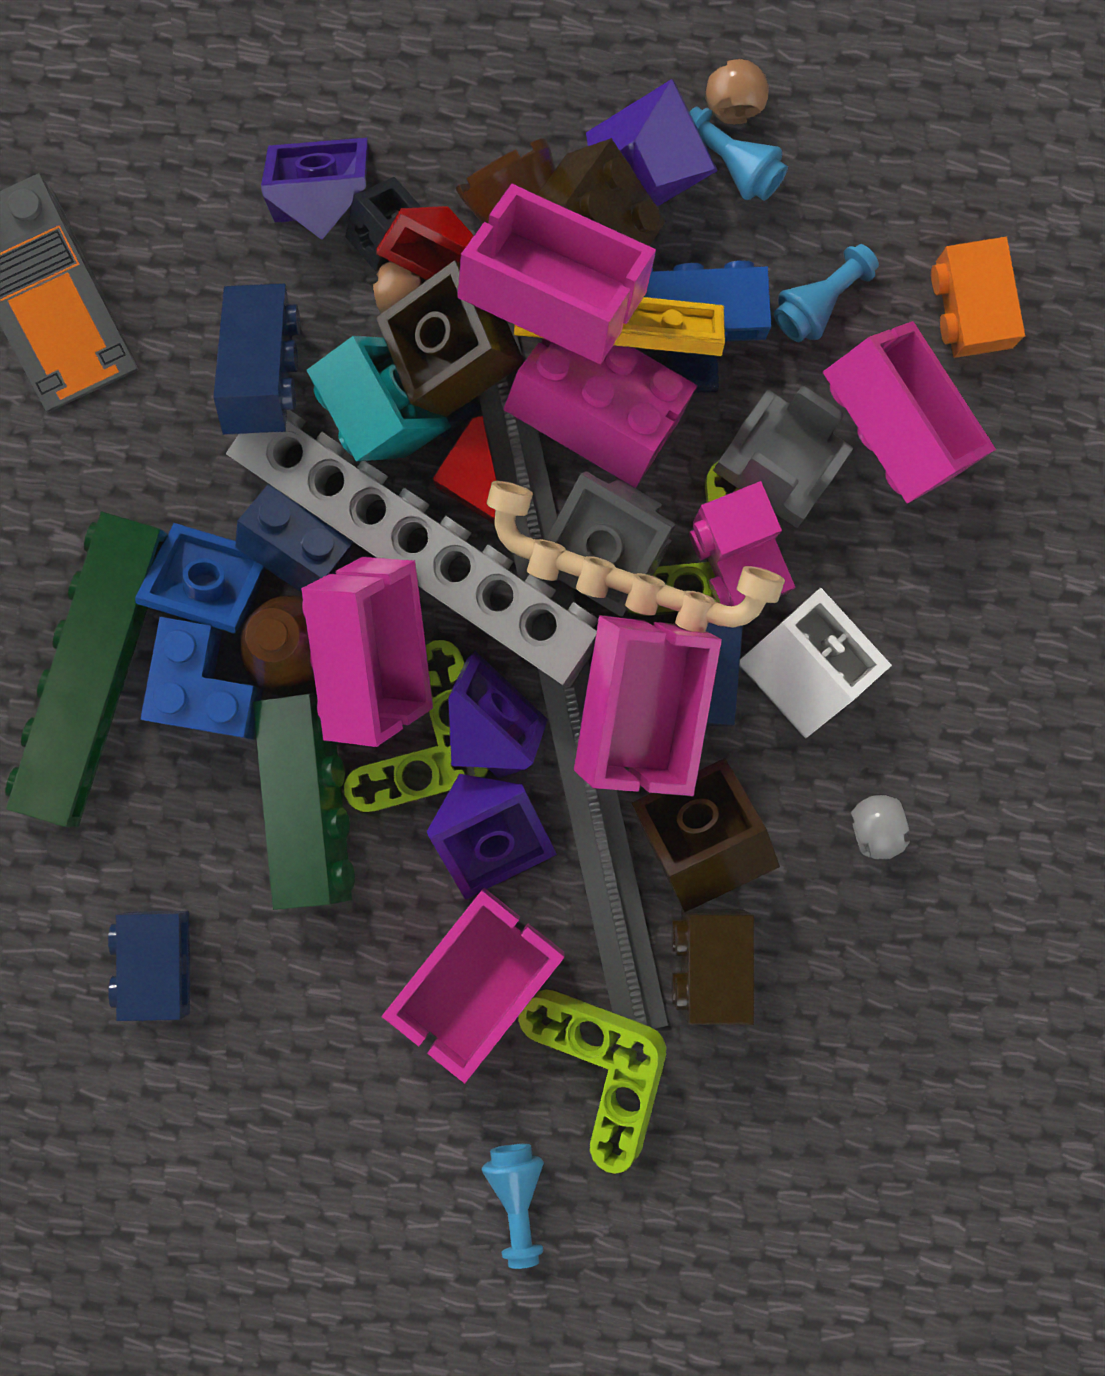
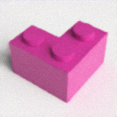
M761 481L701 505L693 521L694 530L689 532V536L699 560L708 558L715 575L714 578L709 579V584L717 603L726 606H736L743 601L745 595L737 590V585L745 566L766 569L783 577L785 582L780 597L789 594L795 588L775 540L782 529Z

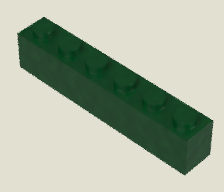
M102 511L100 512L98 522H92L89 526L84 540V550L88 553L83 569L74 574L69 586L68 598L72 600L68 616L66 620L62 619L59 622L53 636L52 645L54 649H57L51 669L47 668L44 670L38 683L37 697L41 698L35 718L31 717L27 721L22 733L21 746L25 747L20 766L13 768L6 783L5 795L9 797L7 810L63 827H79L148 607L136 604L135 597L168 535L163 530Z

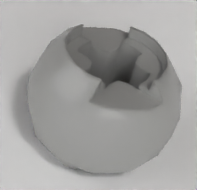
M873 795L859 802L851 812L854 819L853 828L863 855L873 859H891L902 853L910 843L907 836L909 831L907 819L902 804L898 799L887 795Z

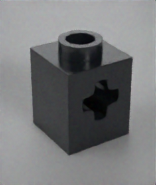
M392 177L354 195L345 237L375 271H378L382 264L389 262V260L377 255L376 251L397 216L395 212H399L401 208H419L421 206L395 177Z

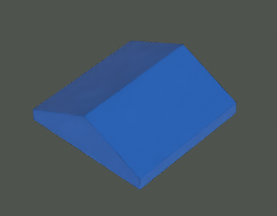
M174 523L135 597V603L236 633L253 610L266 568L235 548L236 541Z

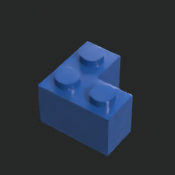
M160 617L140 720L254 740L256 728L253 702L261 701L263 690L251 685L214 679L222 631L210 625Z

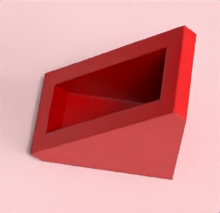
M449 206L401 208L377 247L376 254L428 280L454 260L460 263L461 253L474 235Z
M483 416L471 419L433 477V481L437 489L494 525L495 509L487 505V499L491 484L496 481Z

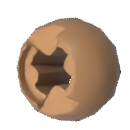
M743 59L727 61L726 66L718 68L709 76L705 99L708 108L712 110V113L720 121L733 125L747 123V118L757 115L765 108L768 100L769 84L766 75L753 62Z
M391 261L382 264L379 272L376 274L378 282L373 284L374 296L379 312L382 314L427 280Z

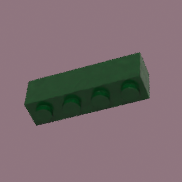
M316 694L253 702L273 910L330 905L352 900L351 890L355 883V872L352 863L348 860L346 838L349 834L350 822L342 802L341 786L345 777L344 765L338 756L337 742L323 740L321 719L317 711L318 699Z

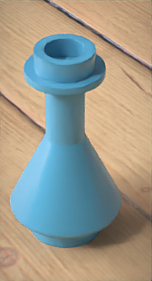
M697 106L694 107L690 114L705 145L723 158L742 198L750 200L757 196L763 201L767 200L779 187L788 170V166L781 162L782 149L778 146L734 140L710 123L712 117L711 109L705 108L702 110Z
M859 244L856 247H847L844 250L846 263L826 280L780 292L778 296L779 307L774 311V317L780 329L790 339L796 342H801L805 338L809 340L820 339L838 296L858 278L864 281H871L875 277V270L879 267V262L875 254L867 246Z
M530 1144L498 1146L490 1150L491 1161L483 1165L482 1172L508 1213L511 1247L501 1252L502 1257L508 1259L509 1268L522 1269L533 1267L539 1264V1255L543 1253V1246L532 1244L528 1209L544 1162L542 1158L532 1155Z

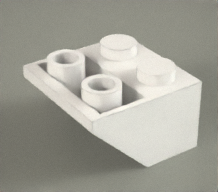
M822 588L813 593L740 659L739 664L805 738L850 704L892 666Z

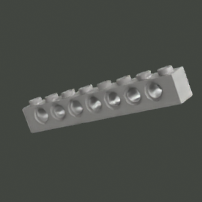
M287 410L286 432L238 434L226 455L375 557L415 560L418 586L560 684L571 687L593 654L597 632L594 626L597 624L598 618L574 602L566 610L551 600L556 590L539 578L529 574L526 580L523 581L508 571L514 561L488 544L483 552H480L466 542L471 532L447 516L439 524L424 514L429 507L428 503L406 488H403L400 494L396 495L383 486L388 478L387 475L366 461H361L358 467H355L343 459L342 456L346 450L341 444L322 431L316 440L301 430L306 421L291 410ZM295 445H302L303 456L301 461L296 466L287 468L285 463L287 452ZM342 472L344 475L343 488L336 495L328 496L326 493L328 478L334 473ZM376 500H384L386 504L385 516L380 522L369 525L366 519L368 507ZM417 528H425L428 533L427 545L420 552L410 553L407 547V539L410 533ZM459 556H467L471 564L468 576L460 582H452L448 574L450 563ZM509 584L513 590L511 605L503 611H494L490 604L492 591L499 585ZM542 613H552L557 623L556 631L549 639L538 641L532 633L533 621Z

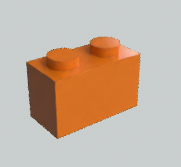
M1007 236L946 246L936 260V265L932 266L931 281L935 295H942L945 314H942L940 317V331L944 344H951L953 358L1013 349L1025 337Z

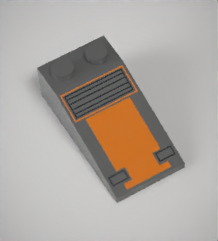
M38 173L0 191V326L45 411L49 413L139 369L56 193Z

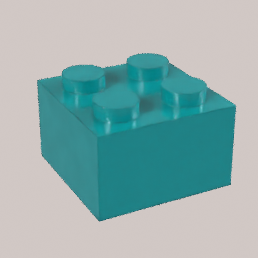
M352 336L307 369L315 385V397L322 407L329 411L339 429L338 437L340 443L354 457L355 461L405 458L451 427L447 418L410 404L383 337Z

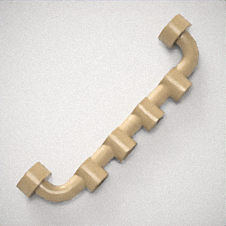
M494 481L491 484L487 505L495 509L494 525L498 538L509 551L530 560L527 572L534 577L554 581L557 580L559 571L579 577L576 589L583 594L605 598L608 588L628 594L625 603L628 609L644 615H655L658 605L678 612L675 623L679 627L701 633L706 632L708 623L731 628L746 625L759 616L766 602L777 603L785 579L774 572L758 567H743L737 590L745 595V598L736 606H726L715 602L712 597L703 593L683 591L665 585L662 580L654 576L641 573L633 574L616 568L613 563L592 556L584 557L567 551L565 547L558 543L526 537L517 529L515 520L516 516H526L528 514L533 493L522 486L509 482Z

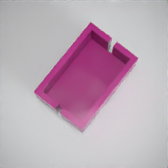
M511 184L489 214V223L484 222L461 253L457 298L601 365L621 334L623 323H628L647 292L656 249Z
M914 321L868 337L823 371V374L830 383V392L839 405L846 408L858 427L857 432L860 440L869 450L875 453L886 470L885 476L890 487L896 493L902 495L907 504L948 482L996 450Z
M543 338L542 342L537 344L517 371L503 410L636 488L655 460L658 452H660L677 426L698 385L633 347L613 345L600 365Z
M361 557L336 570V574H328L301 588L303 597L302 609L307 624L311 651L310 663L314 672L318 699L317 711L321 719L323 740L377 747L403 729L402 725H410L433 709L415 560Z
M599 616L574 771L592 788L639 792L641 785L649 793L694 796L722 639L707 631L703 633L688 631L677 624L654 622V625H651L644 620Z
M485 888L481 890L381 1016L418 1047L425 1040L429 1032L437 1038L427 1054L464 1084L565 957L563 950L529 923L522 931L515 925L519 921L520 916Z

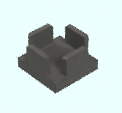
M805 386L799 389L791 403L786 402L770 390H767L745 420L713 471L739 489L761 481L774 513L798 528L853 450L851 445L833 432L844 417V413Z
M585 471L580 474L546 540L558 543L565 547L567 551L584 557L592 556L613 563L616 568L633 574L641 573L653 576L672 543L669 537L676 524L658 514L662 507L661 503L624 481L618 479L608 484ZM559 571L557 579L576 589L579 577ZM608 588L605 598L586 595L621 617L629 611L625 606L628 597L626 593Z

